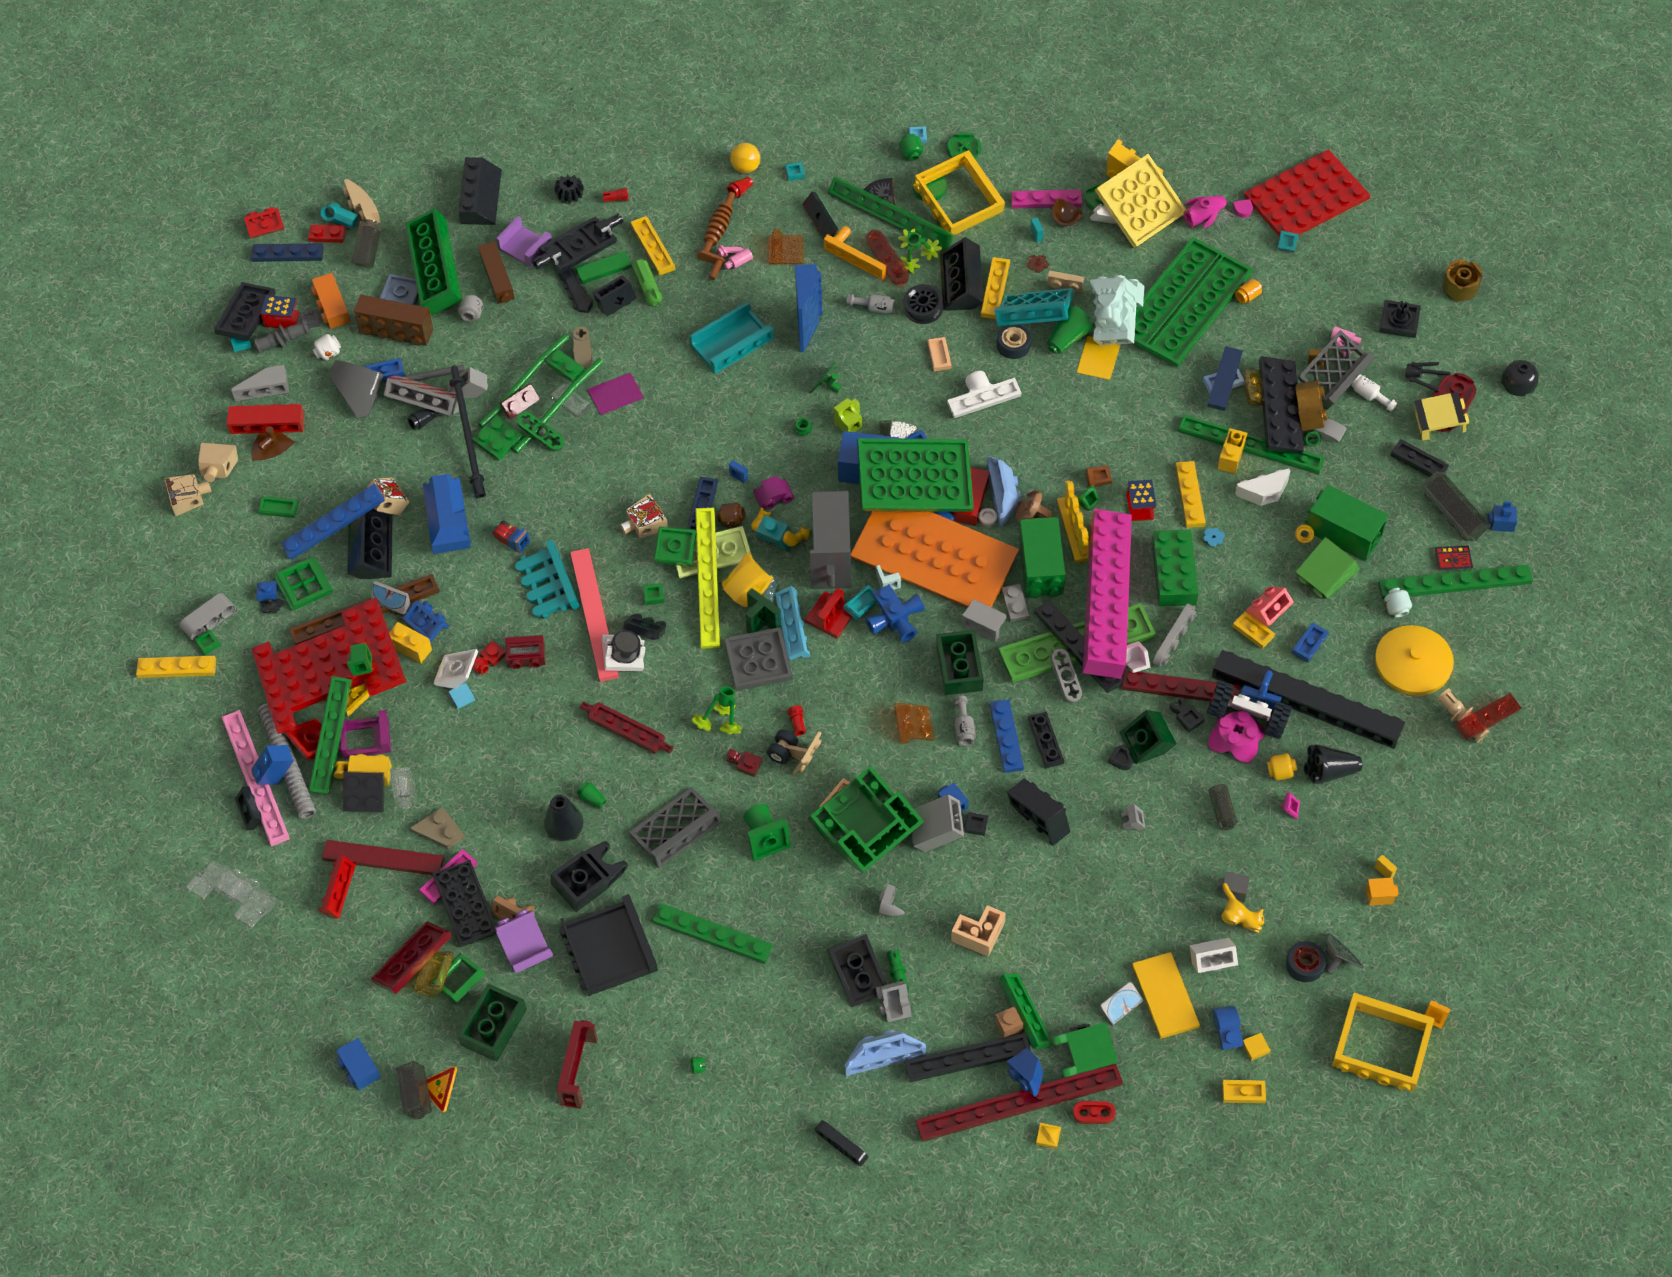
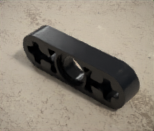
M821 1120L814 1128L820 1137L856 1165L861 1167L867 1161L868 1156L861 1148L827 1122Z

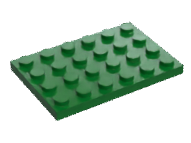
M857 439L861 511H973L967 439Z

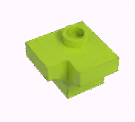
M847 398L834 407V423L842 431L856 432L862 427V416L859 414L860 403L856 399L851 401Z

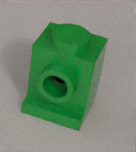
M366 642L352 645L347 665L353 676L372 672V654Z

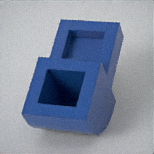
M1230 1005L1212 1009L1222 1050L1244 1046L1239 1026L1241 1023L1235 1006Z

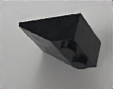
M860 934L826 949L852 1007L877 997L876 987L887 985L867 934Z

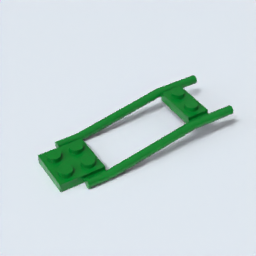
M563 334L538 357L500 402L520 390L545 362L546 365L572 382L540 419L546 424L573 392L603 364V361L598 358L585 370L583 366L559 350L569 339L566 334ZM499 403L478 423L482 429L472 437L473 443L498 461L512 449L518 454L533 439L529 434L524 436L523 433L498 416L502 410ZM538 427L535 433L537 434L543 427Z

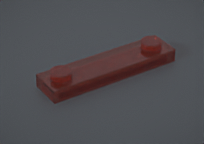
M1509 693L1459 720L1455 726L1463 737L1468 740L1514 715L1522 708L1513 695Z

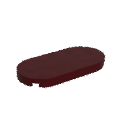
M1454 373V375H1447L1441 380L1437 387L1440 391H1435L1432 397L1458 392L1460 399L1463 398L1465 409H1463V412L1465 414L1475 398L1477 389L1474 381L1469 376ZM1457 426L1439 429L1436 431L1448 432L1455 429Z

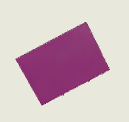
M631 372L587 389L600 415L615 411V409L644 398Z

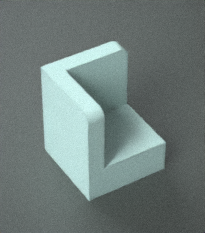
M880 565L876 566V576L881 588L886 585H890L893 590L901 588L899 572L889 575L882 572Z

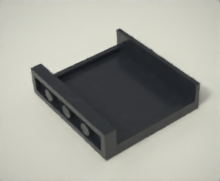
M629 894L622 896L621 903L566 923L563 918L560 919L562 924L559 927L562 939L566 938L568 944H565L568 955H573L575 961L572 962L575 973H580L581 979H578L582 991H587L588 996L658 971L656 960Z

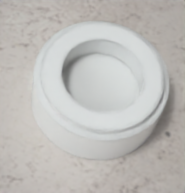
M990 508L981 510L978 518L979 523L985 527L995 525L997 513Z

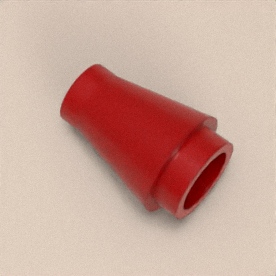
M750 177L731 182L727 187L728 194L733 192L735 193V198H740L753 186V181Z

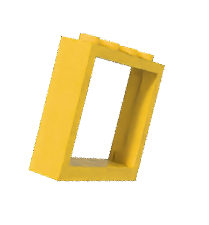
M969 150L915 175L913 184L915 191L920 193L924 204L931 209L934 219L939 221L941 228L955 235L1004 211V200ZM964 166L991 206L952 224L926 184Z
M1353 993L1332 1066L1342 1069L1341 1072L1349 1071L1355 1073L1362 1079L1371 1078L1377 1080L1381 1085H1393L1400 1091L1405 1089L1414 1092L1435 1018ZM1355 1010L1424 1031L1411 1077L1342 1055Z

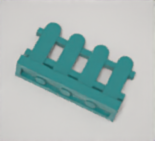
M553 539L546 542L548 549H538L539 553L527 558L524 555L515 564L518 572L527 573V575L522 577L521 583L525 588L532 587L533 589L527 593V599L531 603L538 602L539 604L532 610L536 618L544 617V619L549 618L548 614L560 609L563 612L567 610L566 607L571 605L573 610L580 608ZM544 564L545 566L535 572L531 571V569ZM550 579V583L537 587V584ZM556 594V598L543 603L542 599Z

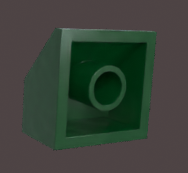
M1145 710L1119 732L1126 747L1129 748L1135 764L1164 755L1177 744L1161 713L1157 711Z

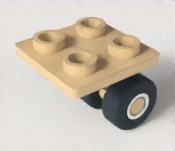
M781 729L775 736L777 743L770 744L767 749V755L773 761L780 764L787 763L790 756L799 760L792 772V775L795 776L798 771L802 773L809 764L814 751L817 750L822 741L819 739L822 733L818 731L805 749L796 747L799 743L796 735L788 730Z

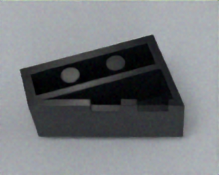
M1024 778L1007 791L1010 804L1027 821L1031 819L1038 826L1036 830L1040 834L1044 832L1049 837V843L1052 846L1070 833L1065 806L1061 802H1056L1052 799L1049 793L1041 791L1034 782L1030 783Z

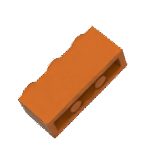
M330 273L312 279L314 286L311 287L313 296L318 297L316 303L319 311L323 310L324 312L321 313L324 324L328 323L330 329L350 323L348 311L333 274Z

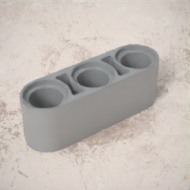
M219 593L185 617L180 623V628L194 641L195 638L211 630L235 612L236 606L223 593Z

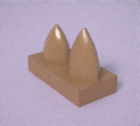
M497 896L493 900L491 914L501 920L507 917L510 920L517 917L516 913L521 910L534 911L535 909L534 905L519 908L516 906L515 898L503 899Z

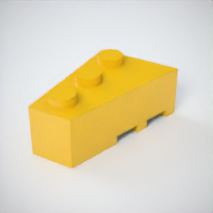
M1119 139L1108 152L1106 175L1110 178H1113L1141 159L1135 154V150H1128L1121 145L1122 141Z

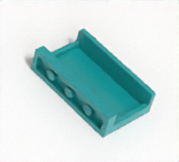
M746 302L737 306L731 312L723 314L714 322L708 323L702 329L693 332L690 335V346L716 374L773 340V328L769 324L765 326L751 311L750 303Z

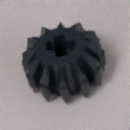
M568 174L566 177L561 176L560 180H556L554 187L558 200L561 199L563 203L568 200L570 204L572 200L577 202L578 198H582L584 190L581 179L575 175L570 177Z

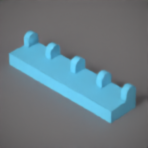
M790 586L776 592L775 595L778 608L781 611V626L787 655L790 660H793L800 656L803 658L810 657V652L806 646L807 637L803 631L804 622L800 616L799 610H801V607L797 601L798 592Z

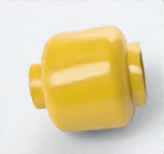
M1288 753L1274 755L1267 762L1270 777H1274L1276 781L1292 778L1294 771L1297 770L1296 760L1291 759Z

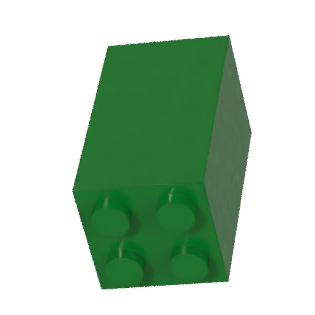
M1327 485L1324 490L1321 489L1318 493L1316 503L1310 505L1307 511L1309 515L1305 523L1313 528L1314 536L1322 540L1326 537L1340 549L1366 562L1383 536L1388 514Z
M1058 517L1020 519L1019 545L1026 597L1038 598L1045 595L1056 597L1064 594L1065 567Z

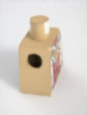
M391 477L373 479L368 487L376 484L385 499L383 503L374 509L379 512L401 515L409 501L395 480Z
M650 494L626 510L628 521L620 524L624 534L634 530L639 538L658 533L659 526L668 527L666 517Z

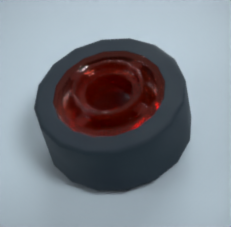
M1298 942L1288 952L1286 959L1287 971L1297 981L1313 982L1319 979L1324 972L1327 960L1325 952L1313 942ZM1302 959H1307L1311 963L1305 964L1302 962Z

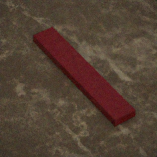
M326 840L322 855L323 861L336 862L338 856L344 855L359 866L432 875V873L440 871L444 861L443 855Z

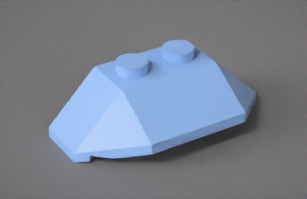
M988 456L986 468L987 471H990L989 482L997 513L999 528H1002L1017 511L1018 503L1021 502L1020 491L1016 490L1018 480L1017 476H1013L1012 469L1002 460Z
M893 1030L886 1031L876 1037L867 1036L858 1042L847 1060L845 1074L849 1076L926 1055V1045L900 1030L895 1032Z

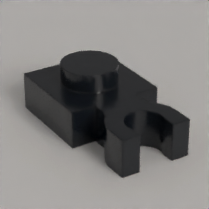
M1182 697L1178 699V703L1181 706H1175L1174 703L1170 704L1169 708L1172 712L1178 714L1176 719L1188 732L1204 723L1203 716L1192 705L1187 707Z

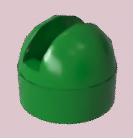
M1309 431L1305 436L1306 443L1309 446L1318 445L1320 434L1317 431ZM1317 435V437L1308 439L1310 436Z
M691 1057L693 1074L705 1071L707 1066H702L703 1063H706L704 1058Z

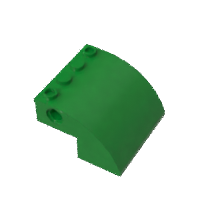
M872 766L868 767L807 818L832 848L861 873H864L924 823L923 819L899 791L894 794Z

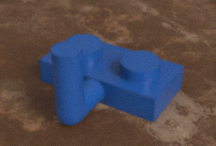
M1270 670L1265 672L1259 690L1244 685L1241 695L1249 697V701L1253 703L1260 701L1268 704V708L1272 710L1276 701L1281 702L1282 698L1267 693L1268 685L1273 675Z

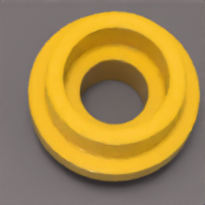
M1300 525L1295 531V537L1301 543H1309L1314 537V530L1309 525ZM1307 531L1308 535L1302 536L1301 532Z

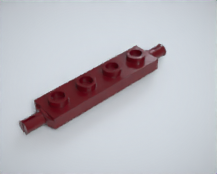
M583 701L580 705V709L589 713V721L654 754L660 749L669 754L673 751L674 747L664 742L665 735L600 702L592 706Z

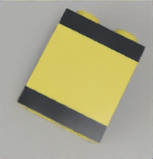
M1458 392L1414 401V411L1422 440L1430 439L1429 431L1461 425L1462 432H1466V424H1469L1468 414L1463 412L1465 404L1463 398L1460 399Z

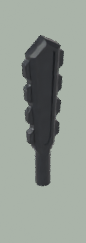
M568 269L561 274L559 273L560 280L564 281L563 286L565 290H568L567 295L569 299L573 300L572 305L574 309H577L578 312L589 313L593 306V299L590 295L586 294V288L580 285L581 281L578 277H575L574 270Z

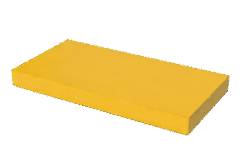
M1171 952L1132 963V968L1160 1039L1200 1027Z

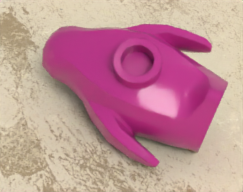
M1221 195L1196 197L1187 201L1185 205L1192 206L1184 211L1183 217L1185 222L1191 229L1205 223L1203 228L1209 227L1215 221L1218 212L1226 206V199Z

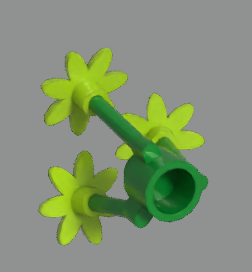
M904 229L905 236L898 237L899 240L904 241L901 244V248L908 245V258L900 257L902 262L897 264L898 267H903V273L909 269L911 274H914V268H920V265L916 264L919 258L912 260L913 249H918L921 246L925 250L921 253V256L927 255L928 261L931 260L932 255L938 258L936 251L942 250V247L937 246L939 240H935L932 243L928 239L926 242L924 238H921L915 232V229L909 232Z

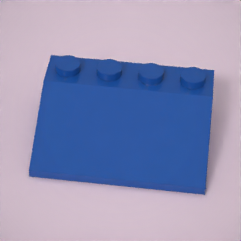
M817 264L795 265L800 352L805 351L819 324V315H823L821 271H817Z

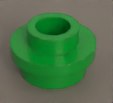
M800 418L794 424V431L798 435H808L812 431V423L807 418Z

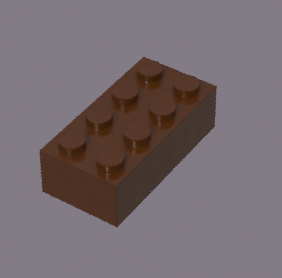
M360 294L353 311L359 333L364 335H374L382 339L389 338L398 342H409L417 346H427L433 332L430 311L426 307Z

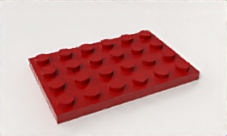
M1328 149L1245 191L1244 197L1251 200L1254 209L1280 237L1281 231L1300 235L1370 199V194Z

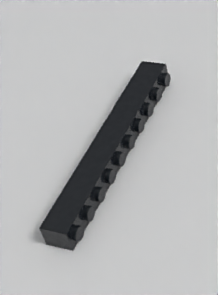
M1221 651L1213 668L1212 678L1229 684L1240 685V689H1243L1245 685L1259 690L1265 672L1270 670L1273 675L1268 685L1267 693L1282 697L1280 703L1291 706L1293 710L1395 749L1405 725V721H1402L1400 718L1382 713L1378 709L1369 708L1360 702L1351 701L1342 695L1328 692L1326 689L1313 686L1304 680L1295 679L1286 673L1277 672L1268 666L1254 663L1251 659H1244L1233 652Z

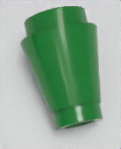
M587 781L577 791L580 799L599 809L607 801L599 790Z

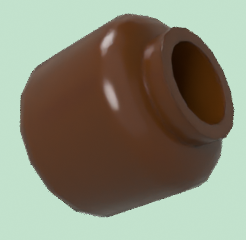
M739 503L723 504L720 507V511H717V520L725 528L741 526L746 519L745 509Z

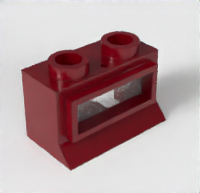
M544 636L505 637L507 668L519 669L526 666L538 668L541 665H546Z

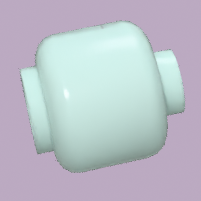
M1400 588L1389 590V594L1384 598L1388 613L1396 618L1409 614L1412 603L1408 592L1400 590Z

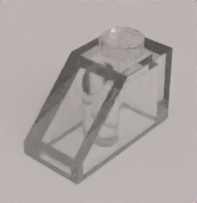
M410 767L390 769L396 807L408 809L411 806H416V786Z

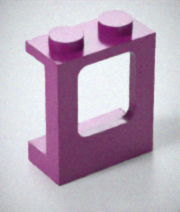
M386 710L378 711L379 717L351 721L344 720L338 748L339 753H343L344 759L350 758V755L364 754L370 756L391 753L389 718ZM367 728L374 730L375 744L373 747L348 749L347 732Z

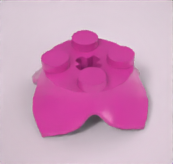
M1247 711L1226 712L1222 718L1218 717L1216 720L1217 725L1209 736V749L1217 753L1230 751L1237 760L1250 763L1257 754L1258 741L1263 739L1265 730Z

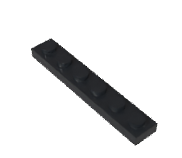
M1048 600L1036 608L1034 614L1083 667L1084 637L1057 607ZM1090 674L1107 694L1123 683L1122 678Z
M1026 1033L905 1060L904 1064L909 1082H915L1006 1061L1026 1048L1030 1050Z

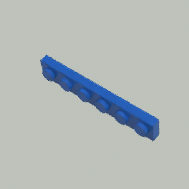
M376 484L371 485L281 542L287 556L291 560L383 503L385 499Z

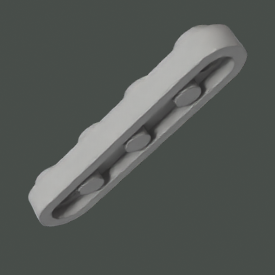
M1186 604L1157 651L1153 664L1161 667L1162 664L1166 665L1168 663L1170 651H1175L1179 644L1178 638L1180 635H1185L1188 629V622H1192L1197 612L1194 611V606Z

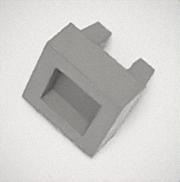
M1135 804L1127 806L1128 810L1121 813L1124 819L1129 818L1128 822L1123 823V828L1126 830L1136 829L1138 831L1145 829L1143 811Z

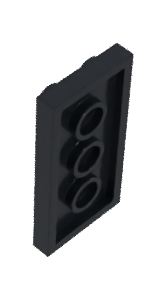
M241 282L215 326V334L249 341L262 319L261 311L266 295L275 296V288Z

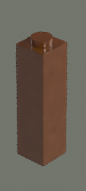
M495 241L478 246L480 258L497 304L507 303L515 299L512 285Z

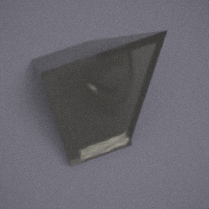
M896 420L879 421V434L882 436L906 438L918 430L917 426Z

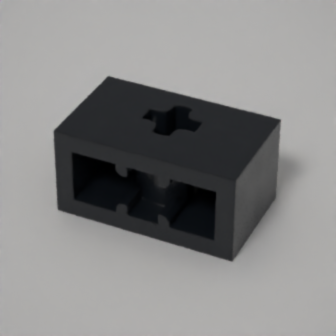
M623 275L592 292L599 309L606 316L614 314L617 310L637 299L631 283Z

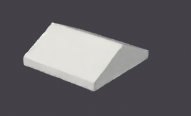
M472 649L444 655L434 684L436 686L457 689L468 679L478 650Z

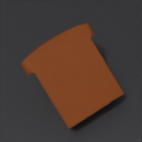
M1108 465L1095 468L1086 467L1085 476L1088 486L1093 485L1097 487L1112 484Z

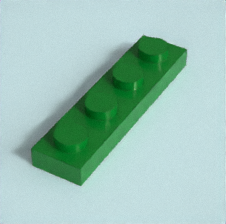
M1003 974L999 980L1012 1007H1015L1023 1022V1029L1033 1049L1049 1048L1053 1042L1019 974Z

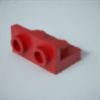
M266 208L264 212L258 214L257 212L247 214V217H244L250 239L284 230L278 208Z

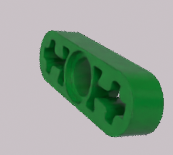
M529 412L519 414L518 426L551 451H559L563 448L564 439L560 434ZM529 417V422L534 425L532 431L530 430L531 425L528 423L522 424V418L526 419ZM538 427H543L546 430V434L538 436L535 430ZM549 433H551V439H559V446H552V441L549 438L545 441Z

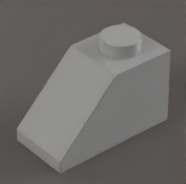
M469 367L459 375L460 378L465 379V384L462 386L464 398H477L488 388L487 375ZM448 383V391L456 393L455 388L450 387Z

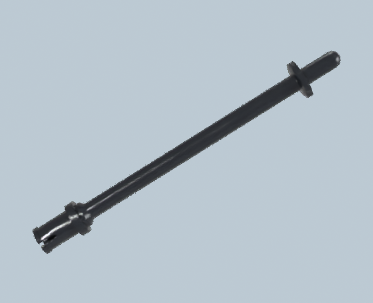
M452 366L451 373L453 379L449 381V385L454 387L472 471V476L469 479L473 485L474 497L477 499L486 496L483 484L484 476L479 473L462 390L465 379L460 378L458 367Z

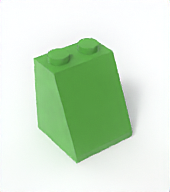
M1325 537L1296 573L1299 576L1298 580L1303 585L1307 586L1309 584L1314 588L1312 591L1320 598L1324 596L1328 599L1360 568L1352 557Z

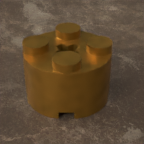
M1465 259L1451 262L1446 270L1442 284L1444 292L1456 302L1472 299L1478 293L1482 279V270L1475 262H1465Z

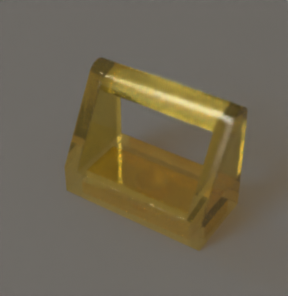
M451 951L436 952L421 968L414 991L429 998L439 994L442 991L454 953ZM438 975L436 983L432 984L431 981Z

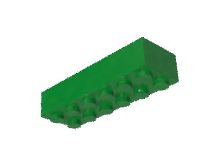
M434 208L405 223L420 305L429 308L431 315L462 300L446 218Z

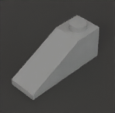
M285 366L265 368L231 388L235 401L288 393L289 385Z

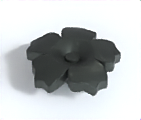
M277 597V599L261 601V611L267 614L270 612L272 614L277 613L280 610L279 607L283 606V600Z

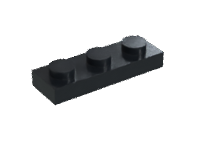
M1402 439L1399 440L1391 451L1390 456L1438 482L1449 468V464Z

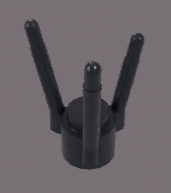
M1412 362L1407 364L1405 377L1409 378V382H1414L1439 392V388L1417 378H1421L1422 373L1451 375V372L1423 369L1424 366H1437L1439 362Z

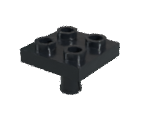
M1385 300L1379 332L1416 338L1421 305L1409 304L1406 301L1403 303V301Z

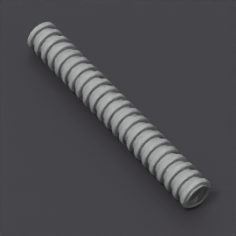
M265 703L258 708V713L271 745H288L294 761L283 777L299 817L303 819L309 818L315 814L316 809L290 748L291 746L288 743L289 741L286 738L287 736L284 732L278 734L269 705Z

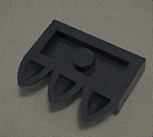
M633 614L624 622L623 629L632 631L635 634L644 635L651 640H659L665 634L667 625L665 621L654 623L652 617L642 619L641 614Z

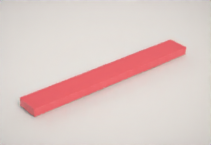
M589 548L570 552L599 680L602 682L619 678L618 671L605 670L601 638L603 634L609 635Z

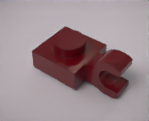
M729 749L726 755L728 757L726 761L736 764L737 771L755 777L763 761V758L744 751L743 755H740L737 751Z

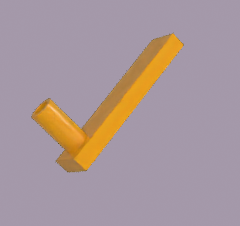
M843 226L834 237L826 235L824 238V250L880 280L886 277L885 264L843 243L851 234V230L847 226Z

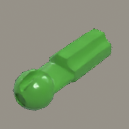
M637 260L632 265V268L644 293L645 301L650 306H657L662 301V294L658 290L647 260Z

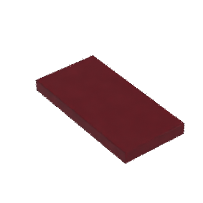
M426 921L381 967L371 980L376 985L397 994L452 937L451 933Z

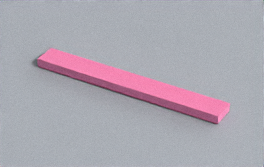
M240 710L223 716V723L247 785L250 786L252 794L255 796L258 810L261 812V821L270 845L274 846L289 840L290 837L270 786L257 785L252 775L251 769L256 763L258 755Z

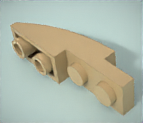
M345 179L346 187H343L345 197L350 199L347 200L350 210H354L356 214L360 215L362 221L365 220L364 228L366 234L370 233L372 239L378 238L375 224L381 222L375 204L361 187Z

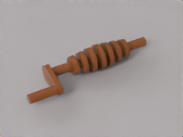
M729 192L725 202L720 203L710 218L704 236L705 246L703 250H699L696 254L697 258L702 261L715 263L709 275L711 280L716 279L725 261L723 257L710 253V249L712 246L717 245L728 227L733 211L731 204L735 198V193Z

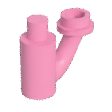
M719 245V248L716 249L721 257H727V253H736L729 257L728 262L724 263L727 270L732 267L735 269L753 259L752 253L748 248Z
M1334 327L1331 339L1341 330L1355 344H1360L1362 338L1356 337V333ZM1338 337V347H1344L1341 342H1345L1340 337ZM1340 351L1343 354V358H1347L1346 351Z

